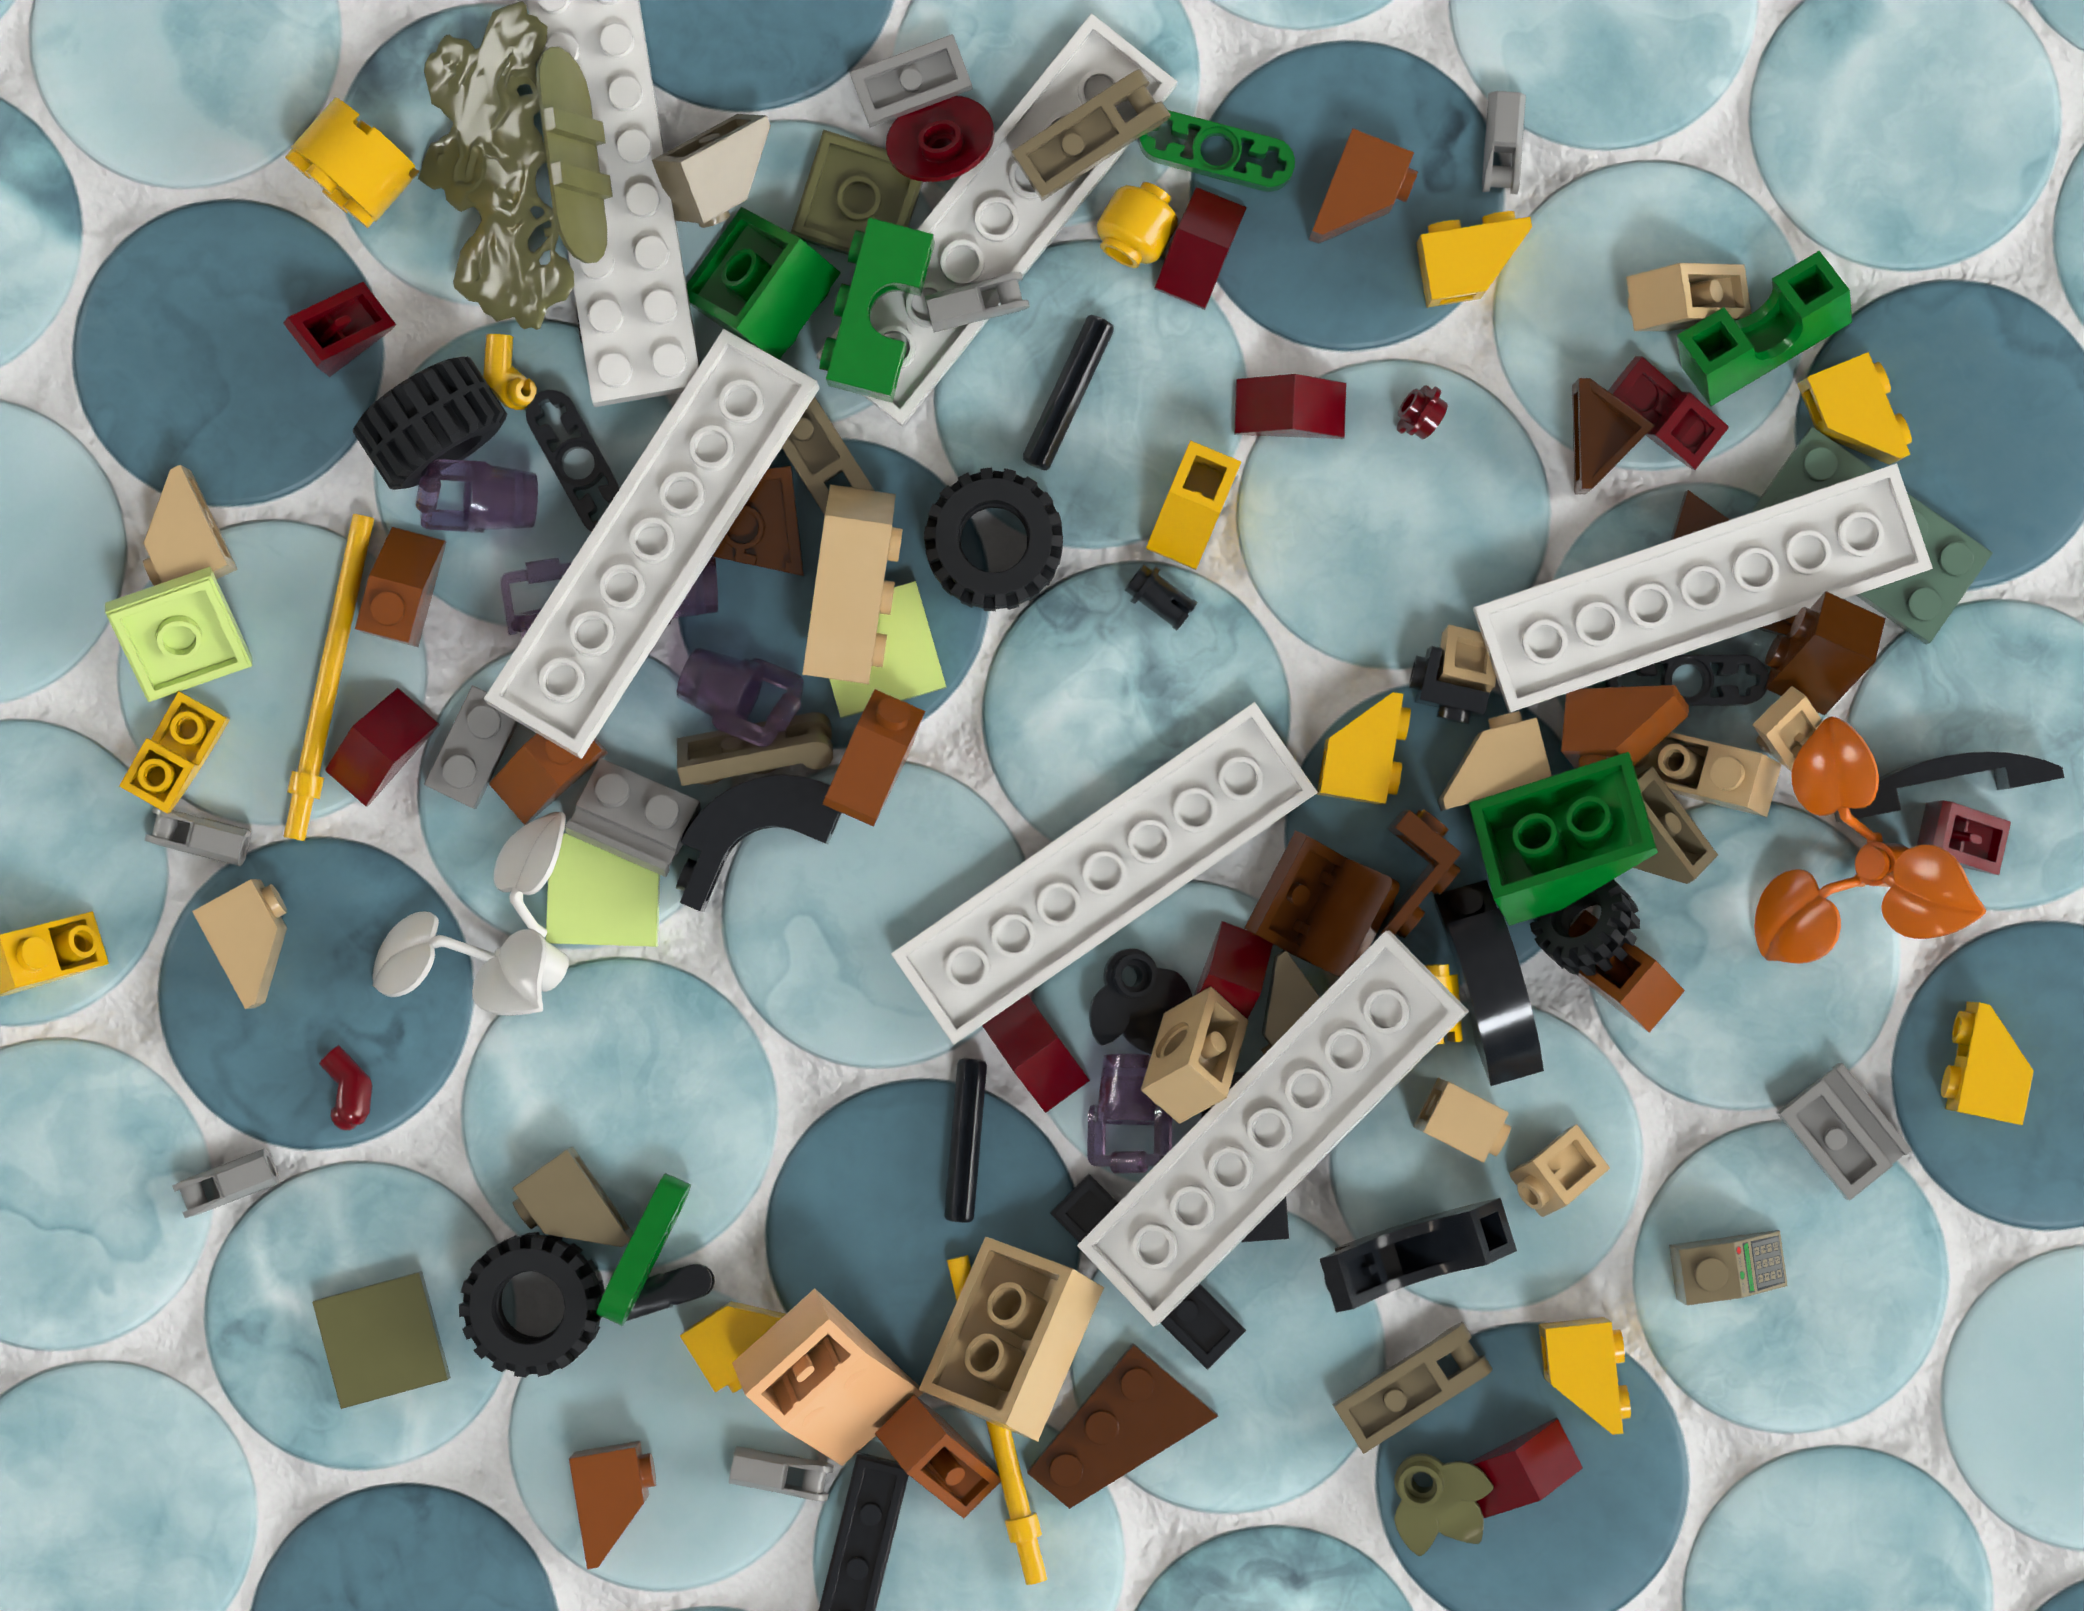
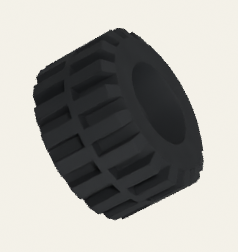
M468 356L457 357L427 367L388 391L362 414L353 428V433L388 487L392 490L406 489L440 475L482 447L501 428L506 420L507 413L472 359Z
M992 467L982 468L979 473L969 475L968 472L958 477V481L952 486L947 485L939 493V499L935 504H932L928 513L924 540L930 568L935 578L942 585V588L950 596L953 595L959 599L964 605L971 608L973 606L980 607L984 611L995 612L996 609L1007 608L1010 610L1017 608L1019 604L1027 600L1031 601L1040 595V591L1046 585L1048 586L1054 578L1056 569L1060 564L1063 549L1062 521L1049 494L1043 492L1037 486V482L1028 476L1023 478L1016 475V471L1004 468V471H993ZM989 508L1004 509L1016 515L1024 525L1027 534L1026 550L1020 561L1012 568L996 573L982 571L972 565L964 555L961 546V535L966 522L977 512Z
M539 1232L526 1233L517 1237L513 1236L492 1247L471 1267V1273L468 1279L464 1280L460 1292L464 1293L463 1302L459 1304V1317H464L466 1326L462 1330L466 1340L472 1338L477 1346L473 1351L481 1359L486 1356L494 1362L491 1366L500 1372L507 1369L513 1371L514 1376L525 1378L529 1374H538V1377L549 1375L559 1368L563 1369L572 1363L595 1339L600 1329L599 1324L602 1318L596 1313L605 1289L603 1280L598 1281L595 1271L598 1268L592 1259L587 1261L581 1254L583 1249L575 1243L569 1245L562 1241L563 1237L545 1236L540 1235ZM533 1271L549 1277L555 1282L562 1293L565 1306L564 1316L556 1329L546 1335L533 1337L520 1333L510 1325L503 1313V1289L514 1276L523 1272Z

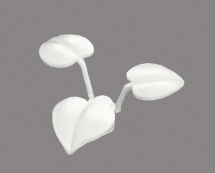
M553 812L523 826L508 839L497 858L494 869V884L502 892H511L509 896L510 902L528 929L515 932L504 942L501 948H497L495 953L447 936H436L439 924L437 916L431 912H416L396 924L384 939L375 960L372 986L388 997H399L413 991L428 975L434 962L435 948L446 947L486 961L476 974L472 989L474 1003L479 1008L492 1014L506 1016L542 1012V991H550L562 981L567 972L569 960L565 953L545 941L547 929L536 922L525 906L523 894L533 895L537 893L552 874L560 852L566 815L563 812Z

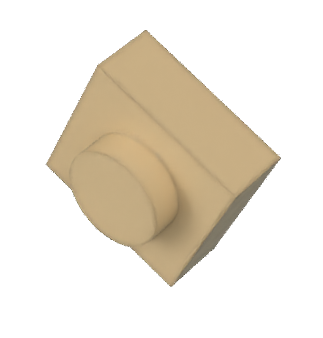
M1449 624L1441 636L1440 648H1443L1436 680L1490 693L1495 687L1496 675L1481 632Z

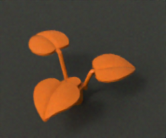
M1829 717L1823 720L1802 746L1794 761L1791 774L1794 793L1802 806L1812 814L1828 816L1838 811L1840 819L1867 839V844L1856 855L1855 870L1857 874L1854 877L1829 883L1819 889L1811 873L1806 870L1795 869L1778 875L1767 885L1759 899L1754 924L1755 937L1761 955L1768 961L1803 964L1816 961L1828 954L1838 941L1841 918L1835 904L1826 898L1833 893L1854 887H1864L1866 884L1870 886L1891 887L1883 898L1881 905L1882 914L1889 926L1905 937L1929 939L1946 936L1980 919L1986 913V909L1973 891L1962 866L1953 855L1935 845H1918L1908 848L1898 843L1883 842L1880 832H1873L1851 814L1849 808H1865L1875 800L1879 787L1878 767L1868 745L1851 725L1837 717Z

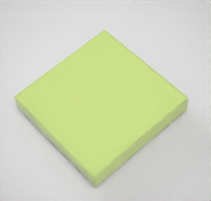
M211 567L105 603L107 618L148 702L252 666V656Z
M916 581L894 587L890 615L879 613L876 633L887 634L883 667L871 666L869 684L829 679L840 718L862 713L874 689L903 701L947 688Z
M564 833L556 865L548 879L546 941L553 944L658 947L660 874Z

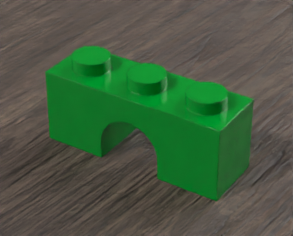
M870 217L868 218L865 232L855 230L848 255V262L856 264L851 285L841 283L833 313L834 316L842 318L836 339L826 338L820 359L819 369L828 371L826 376L828 386L893 403L907 350L906 344L903 341L888 338L878 333L870 322V315L876 301L887 293L899 291L921 296L935 245L934 234Z
M1820 251L1772 278L1773 289L1771 295L1752 314L1742 319L1734 320L1725 307L1677 335L1681 367L1710 407L1852 323L1850 290Z

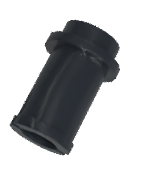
M1143 564L1124 589L1132 596L1130 602L1133 604L1137 601L1141 602L1172 625V628L1177 631L1188 618V613L1193 611L1198 602L1190 599L1158 575L1161 569L1157 566L1152 570Z

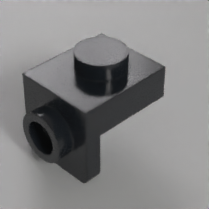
M1431 646L1427 649L1425 657L1416 655L1409 681V688L1418 690L1415 703L1437 707L1436 717L1462 724H1469L1471 715L1476 717L1485 715L1489 692L1436 680L1443 648Z

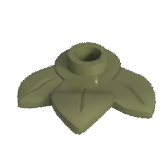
M1425 1453L1414 1454L1404 1459L1399 1465L1394 1479L1395 1489L1401 1498L1394 1521L1397 1531L1407 1547L1416 1555L1422 1556L1431 1547L1439 1532L1458 1541L1479 1544L1483 1537L1484 1517L1477 1501L1487 1496L1494 1488L1493 1483L1485 1472L1469 1462L1455 1461L1443 1463L1435 1456ZM1418 1472H1425L1431 1476L1433 1484L1429 1487H1421L1416 1484L1413 1475Z

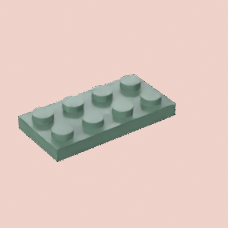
M1811 427L1802 437L1750 513L1875 470L1820 431ZM1908 494L1933 569L1857 594L1856 596L1924 644H1929L1993 553Z

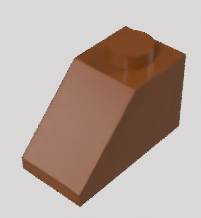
M1352 128L1309 240L1318 244L1389 214L1396 199L1406 202L1418 174V171L1408 168L1414 152Z
M392 527L369 574L355 629L372 636L419 647L446 541Z
M1675 685L1586 688L1566 693L1561 752L1575 769L1626 752L1630 753L1633 765L1635 766L1688 717L1689 705Z
M874 689L855 727L825 796L823 805L874 827L909 756L926 711Z
M536 733L517 751L490 781L489 785L521 822L527 825L595 766L600 758L603 759L608 754V751L595 738L583 758L580 759Z
M1584 910L1569 928V936L1578 937L1587 933L1595 926L1599 919L1587 910ZM1624 943L1621 948L1628 955L1622 961L1615 955L1609 960L1613 968L1604 972L1598 965H1595L1596 975L1586 976L1581 970L1579 971L1578 977L1616 1009L1649 1033L1685 991L1654 958L1637 946Z
M915 1394L900 1409L895 1411L891 1418L875 1433L910 1477L963 1519L1001 1482L999 1474L943 1417Z
M640 1441L576 1451L569 1458L587 1569L600 1566L648 1498V1487L656 1486V1473L652 1454H642Z

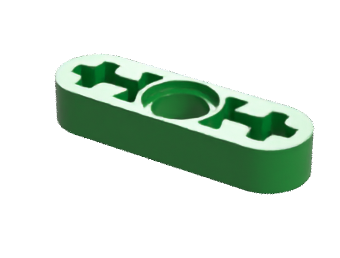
M1170 110L1168 111L1171 117L1163 124L1172 126L1171 135L1187 140L1188 129L1199 131L1193 141L1192 159L1181 157L1185 151V145L1172 142L1168 143L1165 151L1155 148L1156 139L1148 136V133L1139 137V146L1142 153L1152 162L1266 192L1283 188L1290 181L1295 168V157L1292 149L1280 139ZM1161 125L1152 131H1159ZM1220 136L1231 144L1233 154L1227 163L1215 166L1203 159L1200 148L1202 143L1209 137ZM1241 142L1252 145L1248 152L1249 157L1264 159L1267 151L1277 153V163L1284 165L1285 170H1276L1272 178H1265L1261 176L1262 167L1260 165L1246 162L1245 173L1234 171L1242 153Z
M667 1173L663 1175L605 1289L597 1309V1315L621 1326L625 1324L685 1204L691 1184Z

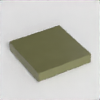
M823 129L790 233L801 238L803 241L849 255L855 230L865 232L869 217L909 228L923 182L912 180L900 174L890 163L886 149Z
M422 1271L312 1302L341 1409L446 1381L451 1378Z

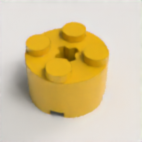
M334 97L291 146V150L285 158L308 179L312 178L323 188L322 193L346 214L350 213L363 226L369 228L419 173V170L414 168L415 165L379 130L374 126L371 128L362 120L358 122L356 119L360 114L339 98Z

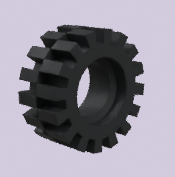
M1613 879L1562 910L1536 917L1537 921L1531 922L1530 928L1531 932L1536 936L1534 940L1538 946L1562 969L1565 968L1569 973L1578 975L1581 970L1586 976L1596 975L1595 965H1598L1606 972L1613 968L1609 960L1615 955L1622 961L1628 955L1621 947L1624 943L1634 946L1637 937L1630 929H1640V919L1634 914L1639 910L1631 896ZM1599 905L1601 907V915L1595 926L1581 936L1570 937L1569 928L1573 919L1582 910L1590 906Z

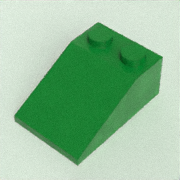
M1629 752L1469 803L1492 895L1509 926L1562 910L1658 853Z

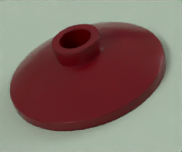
M963 96L951 97L898 117L893 122L886 137L888 158L892 166L900 174L912 180L940 182L956 178L977 166L990 151L995 135L993 121L989 112L975 100Z

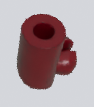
M338 1045L319 1062V1065L338 1084L336 1104L331 1109L330 1114L331 1120L337 1128L350 1131L357 1125L364 1123L368 1117L373 1085L370 1077Z

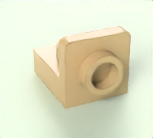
M1791 686L1752 725L1759 734L1756 742L1760 748L1792 772L1798 752L1823 720L1807 697Z
M1576 1124L1566 1129L1531 1160L1517 1166L1509 1175L1517 1185V1191L1521 1199L1529 1207L1535 1209L1541 1217H1544L1567 1206L1606 1173L1610 1167Z

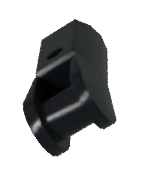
M693 1264L664 1274L648 1277L626 1321L706 1296L712 1291L715 1284L712 1270L701 1264Z

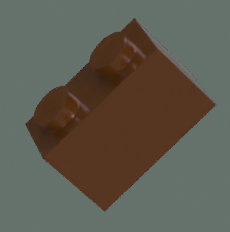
M1825 591L1810 609L1807 607L1801 608L1786 636L1779 634L1773 640L1765 659V664L1771 667L1765 689L1782 696L1793 686L1807 697L1817 713L1825 716L1875 663L1886 618Z

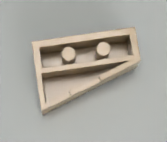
M830 484L802 675L869 684L871 666L883 667L887 634L876 633L879 613L887 615L891 613L895 582L884 580L887 560L898 562L903 531L902 528L892 527L896 494Z

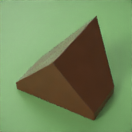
M1579 378L1572 385L1575 495L1587 494L1655 426L1591 378Z

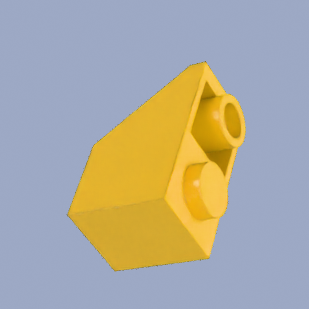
M1503 211L1483 216V224L1461 228L1460 220H1448L1428 225V233L1421 234L1416 242L1426 307L1481 299L1531 230V218L1516 219L1514 211Z
M1869 352L1810 375L1797 384L1815 429L1832 441L1889 465L1911 455L1907 445L1912 443V437L1907 422L1901 413H1893L1886 396L1887 393L1891 392L1888 376L1880 362H1872Z
M1190 440L1146 549L1196 570L1241 465V461Z
M1392 692L1325 740L1317 788L1318 793L1316 795L1377 805L1386 804L1388 794L1397 795L1402 763L1393 761L1396 739L1406 740L1411 715V708L1402 707L1404 694Z
M93 911L0 934V997L29 990L109 964Z
M1967 1001L1965 1011L1957 1013L1953 1025L1952 1042L1958 1044L1954 1066L1948 1065L1942 1079L1941 1096L1947 1098L1945 1109L2023 1125L2034 1070L1991 1005Z
M730 1301L684 1330L680 1337L714 1392L728 1385L731 1392L735 1393L742 1389V1386L732 1363L786 1313Z
M1605 1317L1540 1323L1539 1334L1544 1379L1612 1435L1624 1434L1622 1419L1631 1417V1407L1627 1385H1618L1616 1363L1625 1362L1621 1330H1613L1612 1322Z

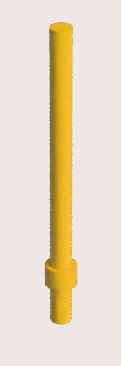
M359 514L352 515L297 772L291 771L287 793H291L292 798L283 835L286 838L305 841L314 798L320 799L324 777H319L372 533L374 518Z
M968 1255L947 1260L956 1301L971 1270ZM986 1421L1009 1513V1519L1005 1520L1010 1543H1016L1026 1585L1046 1581L1047 1575L1037 1537L1042 1535L1037 1513H1031L1012 1432Z

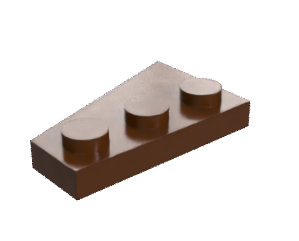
M791 466L771 468L766 471L712 557L804 576Z

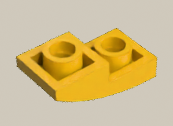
M178 691L152 738L145 739L119 787L169 814L203 766L230 719Z

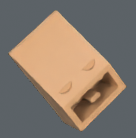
M815 1288L732 1363L744 1394L783 1430L841 1466L876 1436L875 1433L891 1418L894 1412L900 1409L914 1394L919 1397L924 1393L919 1390L920 1386Z

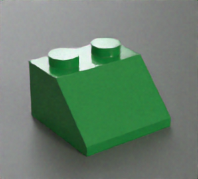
M741 207L686 285L689 303L692 307L725 330L780 360L786 350L794 344L798 333L817 306L826 299L830 288L841 272L801 238Z

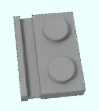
M600 758L576 804L573 816L565 825V830L570 836L667 877L670 871L669 867L683 845L681 841L700 812L701 805L699 800Z
M1837 1063L1832 1067L1831 1071L1822 1078L1817 1079L1776 1112L1847 1200L1854 1198L1893 1166L1892 1164L1903 1155H1907L1912 1151L1843 1063Z

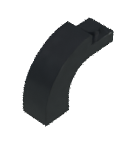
M774 775L743 782L716 797L694 819L681 841L682 844L697 849L701 853L697 861L688 858L676 885V889L684 892L680 903L704 912L729 854L742 839L756 831L767 828H786L829 844L842 814L823 805L830 785L801 776Z
M1487 880L1445 891L1440 895L1435 894L1436 910L1462 981L1470 1012L1475 1045L1490 1086L1544 1071L1537 1028L1521 967L1505 918L1496 906Z
M1497 1198L1430 1215L1362 1237L1335 1248L1334 1253L1320 1258V1263L1324 1272L1326 1287L1330 1292L1337 1313L1355 1309L1385 1294L1420 1281L1488 1265L1516 1252L1517 1249L1502 1200Z

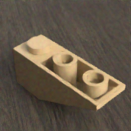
M1671 732L1642 758L1634 768L1636 775H1639L1653 767L1672 793L1767 817L1782 764L1762 753Z

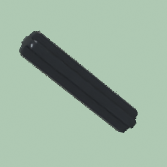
M1089 315L1086 318L1023 453V460L1029 465L1046 471L1051 467L1114 332V325L1109 321L1095 315Z
M963 1058L957 1063L944 1213L946 1220L952 1222L968 1223L974 1219L987 1072L986 1062L980 1059Z

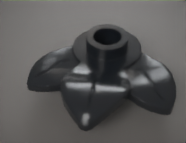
M1130 948L1116 952L1109 958L1104 968L1103 978L1105 986L1091 1000L1089 1021L1093 1037L1102 1046L1113 1042L1123 1034L1124 1038L1135 1048L1151 1055L1164 1013L1192 997L1188 983L1176 971L1157 968L1154 960L1142 950ZM1127 966L1133 968L1137 975V980L1132 987L1127 986L1122 980V972Z

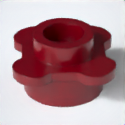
M1425 385L1420 390L1414 389L1411 391L1398 410V416L1401 419L1397 425V431L1401 434L1406 431L1409 435L1415 434L1421 439L1430 436L1441 423L1448 407L1447 402L1440 398L1441 389L1436 386L1431 389Z

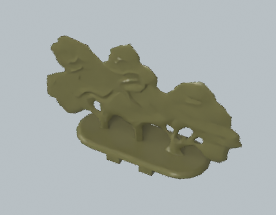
M520 1L492 12L480 48L475 49L468 40L454 38L449 34L444 36L439 42L436 52L431 53L425 62L424 74L431 97V104L440 108L453 121V125L449 134L430 144L422 162V169L418 180L431 189L442 188L445 191L446 201L458 211L462 212L472 207L479 211L481 222L473 236L468 238L460 251L453 279L454 288L468 301L478 302L483 312L491 316L496 322L515 317L521 328L527 329L532 327L538 330L542 326L547 308L555 303L565 301L575 286L574 271L567 259L559 256L555 251L558 236L560 235L564 246L573 257L583 263H597L604 256L607 246V221L604 199L611 198L613 195L610 175L600 173L597 146L606 143L603 122L593 119L587 82L580 66L571 54L561 47H550L541 55L547 42L548 27L537 16L527 14L526 4ZM528 84L533 94L520 96L517 89L520 85ZM539 111L544 142L542 135L534 125V115ZM544 163H547L553 208L540 199L536 189V174ZM533 206L540 207L544 210V214L535 218L530 209ZM549 221L551 227L544 229L545 237L548 238L535 252L530 251L528 239L537 226ZM550 250L551 261L547 265H541L539 259L545 251Z

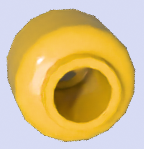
M1143 182L1140 187L1126 185L1118 188L1097 222V234L1102 239L1100 248L1115 261L1130 268H1138L1140 263L1150 264L1156 262L1178 225L1177 215L1168 205L1171 201L1169 194L1160 187L1148 182Z

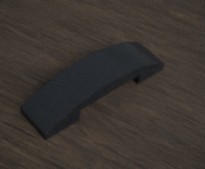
M2005 752L1955 754L1917 762L1879 777V787L1875 800L1865 808L1849 809L1856 819L1899 811L1901 806L1897 788L1992 769L1997 790L2011 789L2065 777L2063 767L2027 755ZM1836 811L1834 813L1836 822H1842L1839 812Z

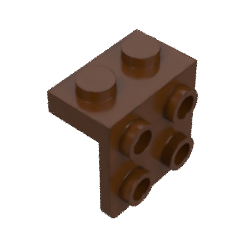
M1425 809L1422 811L1418 810L1415 814L1410 810L1401 811L1387 828L1425 859L1429 865L1384 919L1377 932L1379 936L1385 931H1391L1394 935L1405 938L1425 914V911L1418 907L1430 891L1440 895L1461 870V868L1454 864L1461 855V852L1443 838L1449 829Z
M1295 830L1244 929L1340 978L1372 944L1381 924L1394 906V900L1399 892L1400 885L1393 878L1350 860L1313 838Z

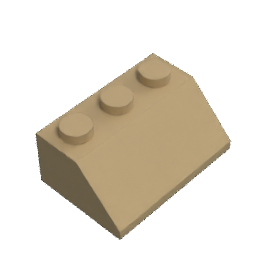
M985 1236L919 1390L994 1425L1038 1442L1104 1287L1073 1268Z

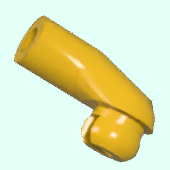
M486 334L483 378L497 399L505 407L514 410L527 408L537 394V387L530 378L527 379L512 365L514 337L506 334Z

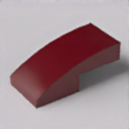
M1635 356L1608 390L1655 425L1646 434L1648 438L1693 470L1697 469L1729 428L1725 422L1692 393L1681 391L1642 356Z

